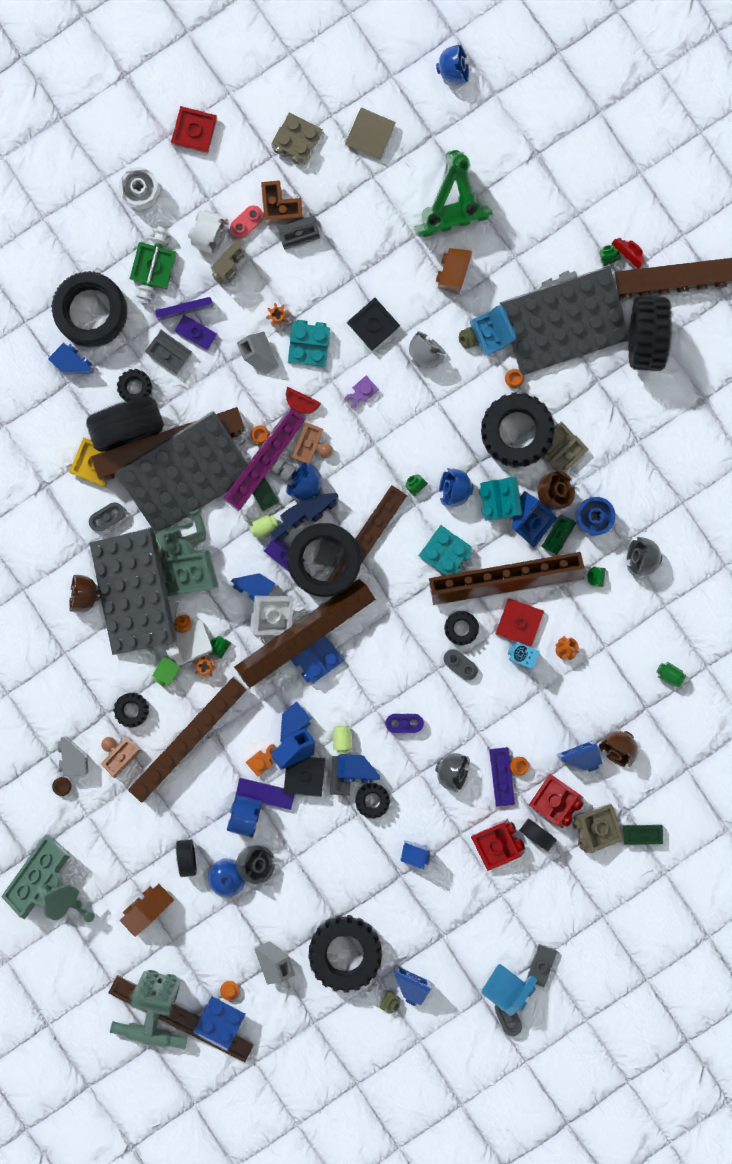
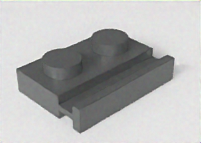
M314 216L277 227L284 250L320 239Z
M163 330L159 331L158 335L145 350V353L176 375L188 360V357L193 353Z

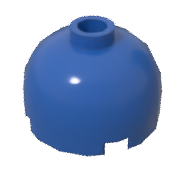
M462 45L446 48L439 57V63H436L437 73L441 74L442 78L449 84H464L469 80V65H465L464 58H467V55Z
M307 462V465L303 463L291 477L293 480L292 485L288 484L286 488V493L296 500L304 501L321 493L322 476L314 465Z
M447 468L448 472H443L440 480L439 492L443 491V498H440V501L444 506L458 507L466 503L470 495L473 494L474 487L467 473L459 469Z
M223 858L216 861L208 873V883L211 890L221 897L237 895L243 889L246 882L237 873L236 861L231 858Z

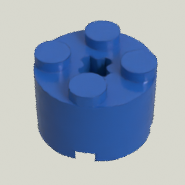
M591 497L578 505L574 519L581 532L589 536H598L608 532L615 523V510L607 499ZM597 512V513H598L597 518H598L599 520H594V521H593V520L591 519V518L593 517V516L591 515V513L594 514V513Z
M236 795L232 803L231 817L226 831L253 838L262 800Z

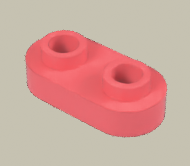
M255 205L247 207L232 221L230 225L231 234L237 239H243L251 233L263 220L261 208ZM256 212L257 216L255 218L250 217V213ZM238 225L243 226L241 231L236 230Z

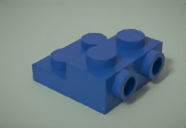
M326 635L291 659L296 667L300 665L304 671L301 675L307 683L311 681L313 684L344 661Z

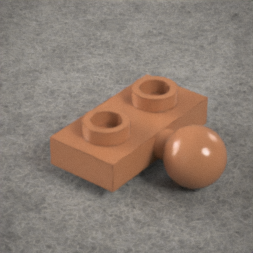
M306 422L292 458L306 464L307 462L311 463L315 451L322 458H329L333 454V447L328 443L318 444L324 429Z
M106 737L101 742L102 749L106 752H111L101 765L113 778H116L142 751L129 737H126L117 747L116 741L112 737Z

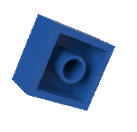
M211 996L192 1033L227 1051L246 1014Z

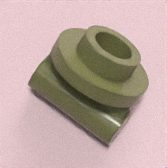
M468 327L459 333V343L467 349L479 344L472 327Z
M387 990L379 1008L389 1014L396 1012L401 1005L400 997Z

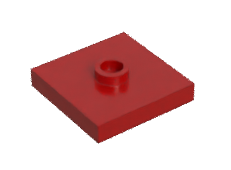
M180 106L171 144L208 154L218 116Z
M508 598L495 634L532 647L544 610Z

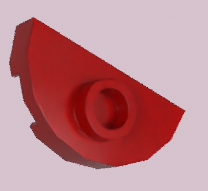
M622 238L614 239L611 244L639 269L645 261L642 255L643 250L632 240L628 242L621 240Z
M290 387L286 389L285 395L288 405L300 414H310L316 411L322 404Z

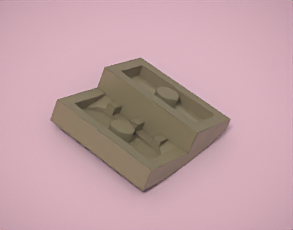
M361 107L345 145L381 159L396 122Z
M560 421L554 429L553 443L548 453L542 458L555 471L566 472L589 449Z

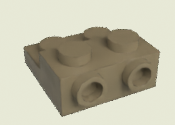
M289 112L271 143L272 148H274L273 151L281 156L286 154L296 164L300 165L303 163L306 165L323 129Z
M238 240L211 266L213 279L221 286L227 282L231 283L236 278L238 270L235 262L238 264L245 256L243 254L245 252L243 244Z
M606 804L594 810H588L573 816L572 827L579 834L578 845L582 851L584 850V853H593L624 840L612 804Z

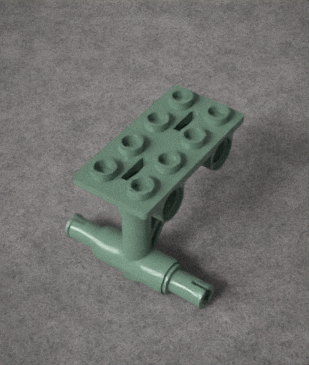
M155 970L144 971L131 997V1008L147 1011L144 1025L129 1023L128 1025L112 1021L109 1033L126 1036L128 1040L147 1045H155L162 1048L171 1046L185 1050L188 1037L172 1035L168 1030L157 1028L160 1014L170 1016L173 1002H176L181 979L173 974H158Z

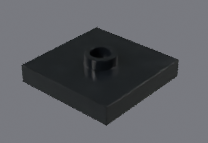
M373 298L346 322L371 351L375 350L400 327V324L376 298Z
M308 757L287 767L283 794L322 797L326 758Z

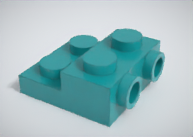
M296 320V323H292L288 363L326 367L330 327H327V323L316 322L315 325H308L306 320Z
M517 477L480 483L479 495L483 502L481 513L485 521L522 515Z
M440 525L418 556L442 574L449 575L458 573L461 570L459 564L462 560L467 561L473 552L470 551L472 546Z

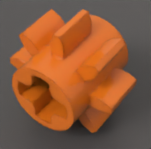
M274 303L273 309L267 308L270 315L266 316V319H272L271 326H274L276 323L281 328V323H288V319L285 316L290 313L289 311L284 312V304L281 307H277V304ZM276 311H279L280 314H283L280 315V319L273 317L275 316Z
M563 636L555 644V652L563 660L568 658L570 661L579 653L578 642L572 637L567 639Z
M205 655L203 660L201 657L197 658L198 664H193V666L197 667L195 674L200 672L202 674L201 677L204 678L205 674L208 673L212 677L211 670L217 669L212 664L215 662V659L208 660V655ZM206 661L210 669H206L204 672L200 664H204Z

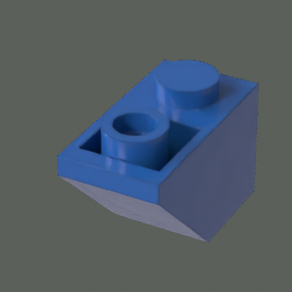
M63 342L48 358L63 374H92L94 372L91 368L93 364L85 356L81 359L77 355L79 351L71 343L67 346Z
M261 573L231 580V583L234 584L232 588L240 593H243V591L250 594L249 599L254 601L255 596H269L276 583Z
M298 701L282 713L281 743L289 735L311 725L310 720L312 717Z
M306 728L289 735L271 754V757L280 770H283L314 755L315 740Z
M338 755L337 778H344V782H355V779H362L361 783L373 784V780H380V775L364 755Z
M404 840L400 861L424 869V866L429 864L431 856L427 845Z

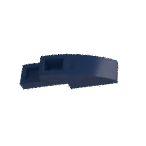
M337 493L315 496L289 508L280 515L283 523L270 533V537L275 542L278 540L283 541L288 537V532L293 527L297 529L304 523V518L309 524L312 521L316 523L324 516L322 513L325 510H331L338 504L339 495Z

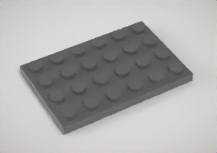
M610 266L499 302L506 309L508 320L516 331V340L511 345L522 376L629 340V333Z
M213 410L116 470L115 473L150 526L154 527L156 532L171 527L189 516L191 511L202 508L229 491L248 464Z
M154 527L90 542L112 655L177 642Z

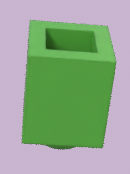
M164 656L152 675L156 678L154 681L163 687L165 684L171 685L182 665L178 666L173 659Z

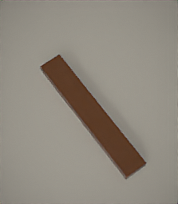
M393 485L390 486L355 538L361 552V563L407 497L405 493ZM345 554L327 580L330 581L337 578L344 571L346 566Z

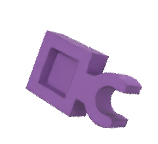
M366 375L352 387L355 393L346 395L344 400L347 401L349 398H353L355 403L351 408L354 409L357 407L360 399L365 403L379 389Z

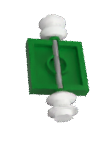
M162 227L152 229L155 237H151L150 240L154 243V246L139 242L129 278L132 281L144 284L137 287L140 293L135 295L138 298V302L144 304L154 301L151 298V294L156 292L152 286L167 290L177 254L176 251L162 248V246L169 244L166 241V237L171 236L168 233V229Z

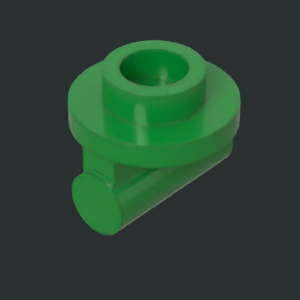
M606 245L599 252L602 266L621 260L618 249L613 245Z
M416 474L407 479L405 487L415 497L428 483L421 475Z
M592 567L587 574L589 584L604 587L606 568Z
M221 636L212 639L210 642L213 648L211 653L222 659L232 642Z

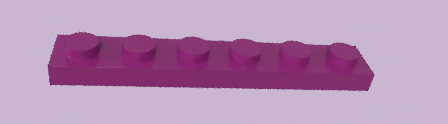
M289 408L223 500L236 511H240L306 419L293 408Z

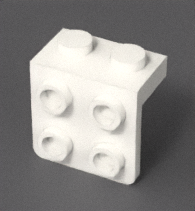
M201 620L193 622L191 629L185 633L175 630L177 642L169 643V648L166 649L169 658L174 659L178 666L211 653L213 650Z

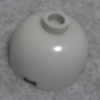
M417 331L409 344V354L413 358L411 360L412 363L419 368L421 366L425 368L438 366L447 357L446 351L434 339H426L427 334Z

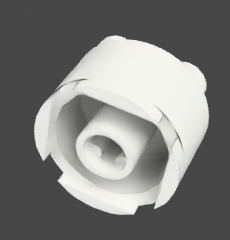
M132 167L119 180L120 194L129 207L144 210L156 204L160 194L159 184L155 176L146 168ZM139 185L142 186L141 191L136 190Z
M199 210L195 218V226L190 228L187 237L191 239L192 246L214 255L215 252L213 250H219L226 236L227 230L224 229L225 224L228 225V219L208 210Z

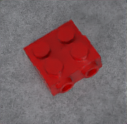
M549 774L529 803V806L563 829L564 826L568 827L573 820L571 816L575 810L579 811L582 808L584 796L552 774Z
M508 818L471 836L487 871L520 858L525 853L524 842L521 839L518 840L515 834L517 832L516 826L513 822H509Z

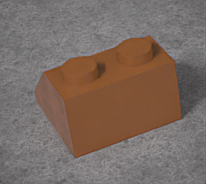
M449 248L448 253L444 252L441 264H444L443 271H438L435 281L439 283V289L460 294L471 258V250Z

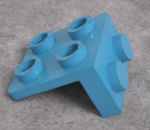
M501 304L494 307L490 312L469 321L484 356L504 349L516 340L515 328L511 326L508 320V313Z
M499 964L495 967L481 993L509 1016H512L517 1011H523L526 1007L527 997H531L536 990L534 985L537 979L531 975L523 982L511 971Z

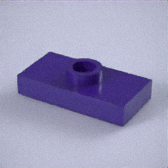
M183 315L174 330L207 351L217 336V333L186 315Z
M272 540L264 552L288 570L287 556L290 547L280 540L277 542Z

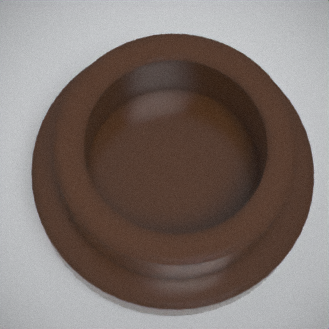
M59 777L54 780L52 789L56 795L65 796L70 793L72 784L68 778Z

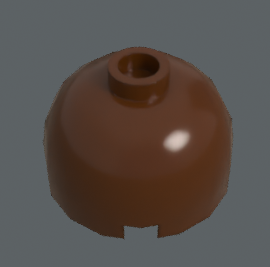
M563 471L550 472L543 476L537 485L539 500L552 510L564 509L570 506L575 498V488H571L570 484L571 478Z
M73 575L70 588L72 591L71 598L69 597V611L85 613L93 608L95 601L99 602L100 590H96L95 582L88 576Z
M612 731L599 744L600 751L603 752L605 750L608 753L606 757L622 767H625L626 764H628V767H631L638 755V745L634 740V736L628 731Z

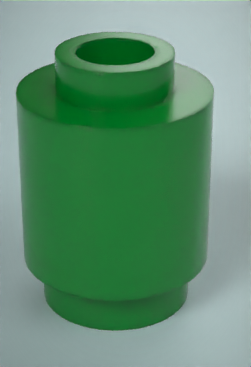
M668 661L665 664L661 663L656 671L658 673L657 678L672 687L676 686L679 688L686 678L683 670Z

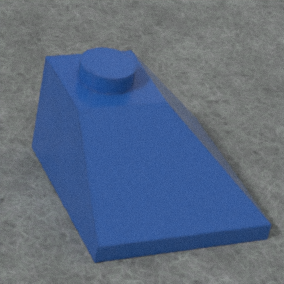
M524 491L520 496L522 515L513 517V529L535 548L557 517L540 500Z
M593 741L556 754L557 758L584 771L588 770V772L597 770L599 768L598 765L602 764L597 743Z
M395 965V978L403 997L406 998L405 1001L413 1006H416V1004L421 1006L432 989L431 982Z

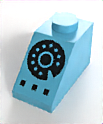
M515 642V645H510L507 654L510 655L509 660L533 669L540 651Z

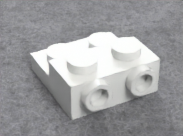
M255 596L254 613H251V633L258 638H266L267 635L277 637L292 626L294 597Z

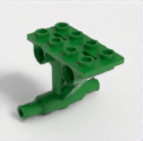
M459 150L447 152L446 159L450 166L432 207H427L423 210V224L413 226L414 231L419 236L428 237L433 235L434 231H449L452 229V226H466L471 224L470 221L476 219L484 221L489 219L490 215H493L492 210L488 206L480 207L477 203L467 171L470 168V162L464 152ZM456 180L459 201L445 205ZM472 204V208L467 211V207ZM436 215L435 219L429 222L431 216Z

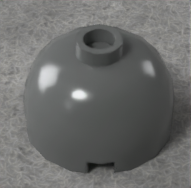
M636 537L637 540H632L628 548L627 560L630 559V566L627 565V569L633 575L646 576L653 573L661 564V551L653 540Z
M452 753L445 756L442 761H438L435 772H437L439 783L445 789L458 793L457 789L461 790L466 781L468 771H465L466 764L470 765V758L463 754Z
M250 845L244 848L236 859L237 873L243 880L251 884L265 883L274 871L275 864H272L273 853L270 849L260 845Z

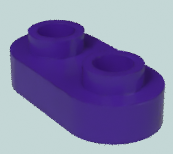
M400 713L389 715L385 725L391 733H417L422 730L424 721L419 714ZM392 720H398V726H392ZM411 720H417V726H411Z

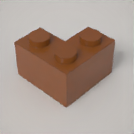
M280 180L261 182L265 225L292 223L303 219L301 198L282 199Z
M159 883L154 888L149 886L142 893L144 895L142 899L138 897L122 912L124 916L119 921L134 937L147 928L174 901Z

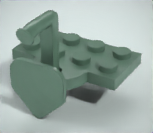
M200 508L190 512V515L193 516L197 532L182 537L181 530L192 527L193 523L172 526L155 532L157 543L162 549V558L160 560L168 596L211 590L219 587L209 549L197 552L193 549V545L201 543L206 539V530ZM165 534H169L168 539L165 538Z
M45 834L1 897L22 919L27 918L35 905L43 907L44 916L52 920L61 919L70 907L77 909L84 917L85 922H92L95 918L94 913L77 899L78 889L69 884L63 885L62 876L59 872L70 856L51 836Z

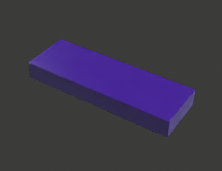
M206 297L155 311V314L159 321L211 308L214 305L212 298Z
M509 748L489 749L495 806L515 805Z
M241 777L239 778L236 795L262 800L261 803L289 810L292 808L295 796L293 794H283V787Z

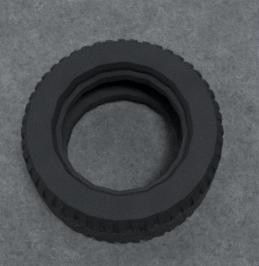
M91 271L75 273L66 278L59 285L57 291H55V295H53L51 305L52 316L57 328L67 339L79 346L100 347L108 344L122 332L124 324H126L128 314L126 299L115 282L101 273ZM96 290L108 297L110 304L109 316L98 328L90 330L81 329L75 326L71 320V303L81 292Z
M149 396L127 400L99 410L87 418L86 426L94 448L99 452H104L158 434L163 430L164 423L156 400Z
M331 523L314 524L302 530L292 541L287 556L288 570L297 586L306 593L318 597L335 596L348 589L357 578L361 567L360 548L355 538L343 527ZM320 538L336 541L343 548L346 555L344 571L337 578L330 581H320L313 578L306 571L303 564V554L306 547L312 541Z

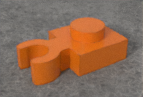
M270 744L267 747L266 753L259 750L245 762L257 777L273 765L270 761L272 758L270 749L273 748L274 744Z

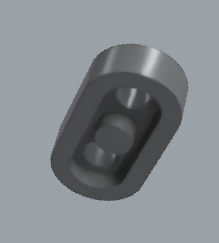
M113 502L93 513L89 518L90 528L101 532L124 518V507L119 503ZM114 509L119 510V514L117 516H114L112 514V511ZM102 519V525L97 526L96 520Z
M450 649L444 654L443 660L445 665L461 678L472 680L477 676L478 668L476 664L456 649ZM452 655L457 657L454 663L450 661V656ZM470 667L472 669L471 674H466L465 668Z
M495 1005L494 1009L504 1032L509 1036H517L522 1030V1023L517 1012L509 1016ZM510 1022L516 1024L514 1028L508 1026Z

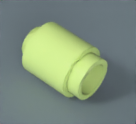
M273 514L253 521V526L250 529L254 537L258 536L259 539L270 535L279 525Z
M335 726L333 731V750H337V754L349 753V750L352 749V731L350 726Z

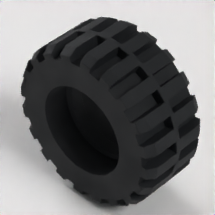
M638 296L633 302L629 325L628 358L630 367L634 370L661 371L667 365L672 334V307L670 300L666 297Z
M513 392L511 395L506 396L505 394L500 396V399L494 400L491 403V406L485 411L484 418H482L481 436L485 449L494 460L499 461L502 465L518 468L537 463L548 453L553 443L555 429L553 416L544 402H540L539 398L535 396H529L528 393L517 394V392ZM516 412L528 415L536 426V434L533 441L522 448H513L505 444L499 432L503 419L509 414Z
M339 915L334 919L330 918L317 928V931L311 938L308 953L311 971L314 972L315 978L320 980L323 986L326 988L328 986L331 987L332 991L338 992V990H343V993H349V990L358 991L360 987H366L370 984V980L376 977L377 971L381 966L382 947L379 936L369 923L366 924L359 917L356 919L352 915H347V917ZM341 936H349L359 941L364 955L358 967L353 970L342 971L330 964L327 957V949L334 939Z

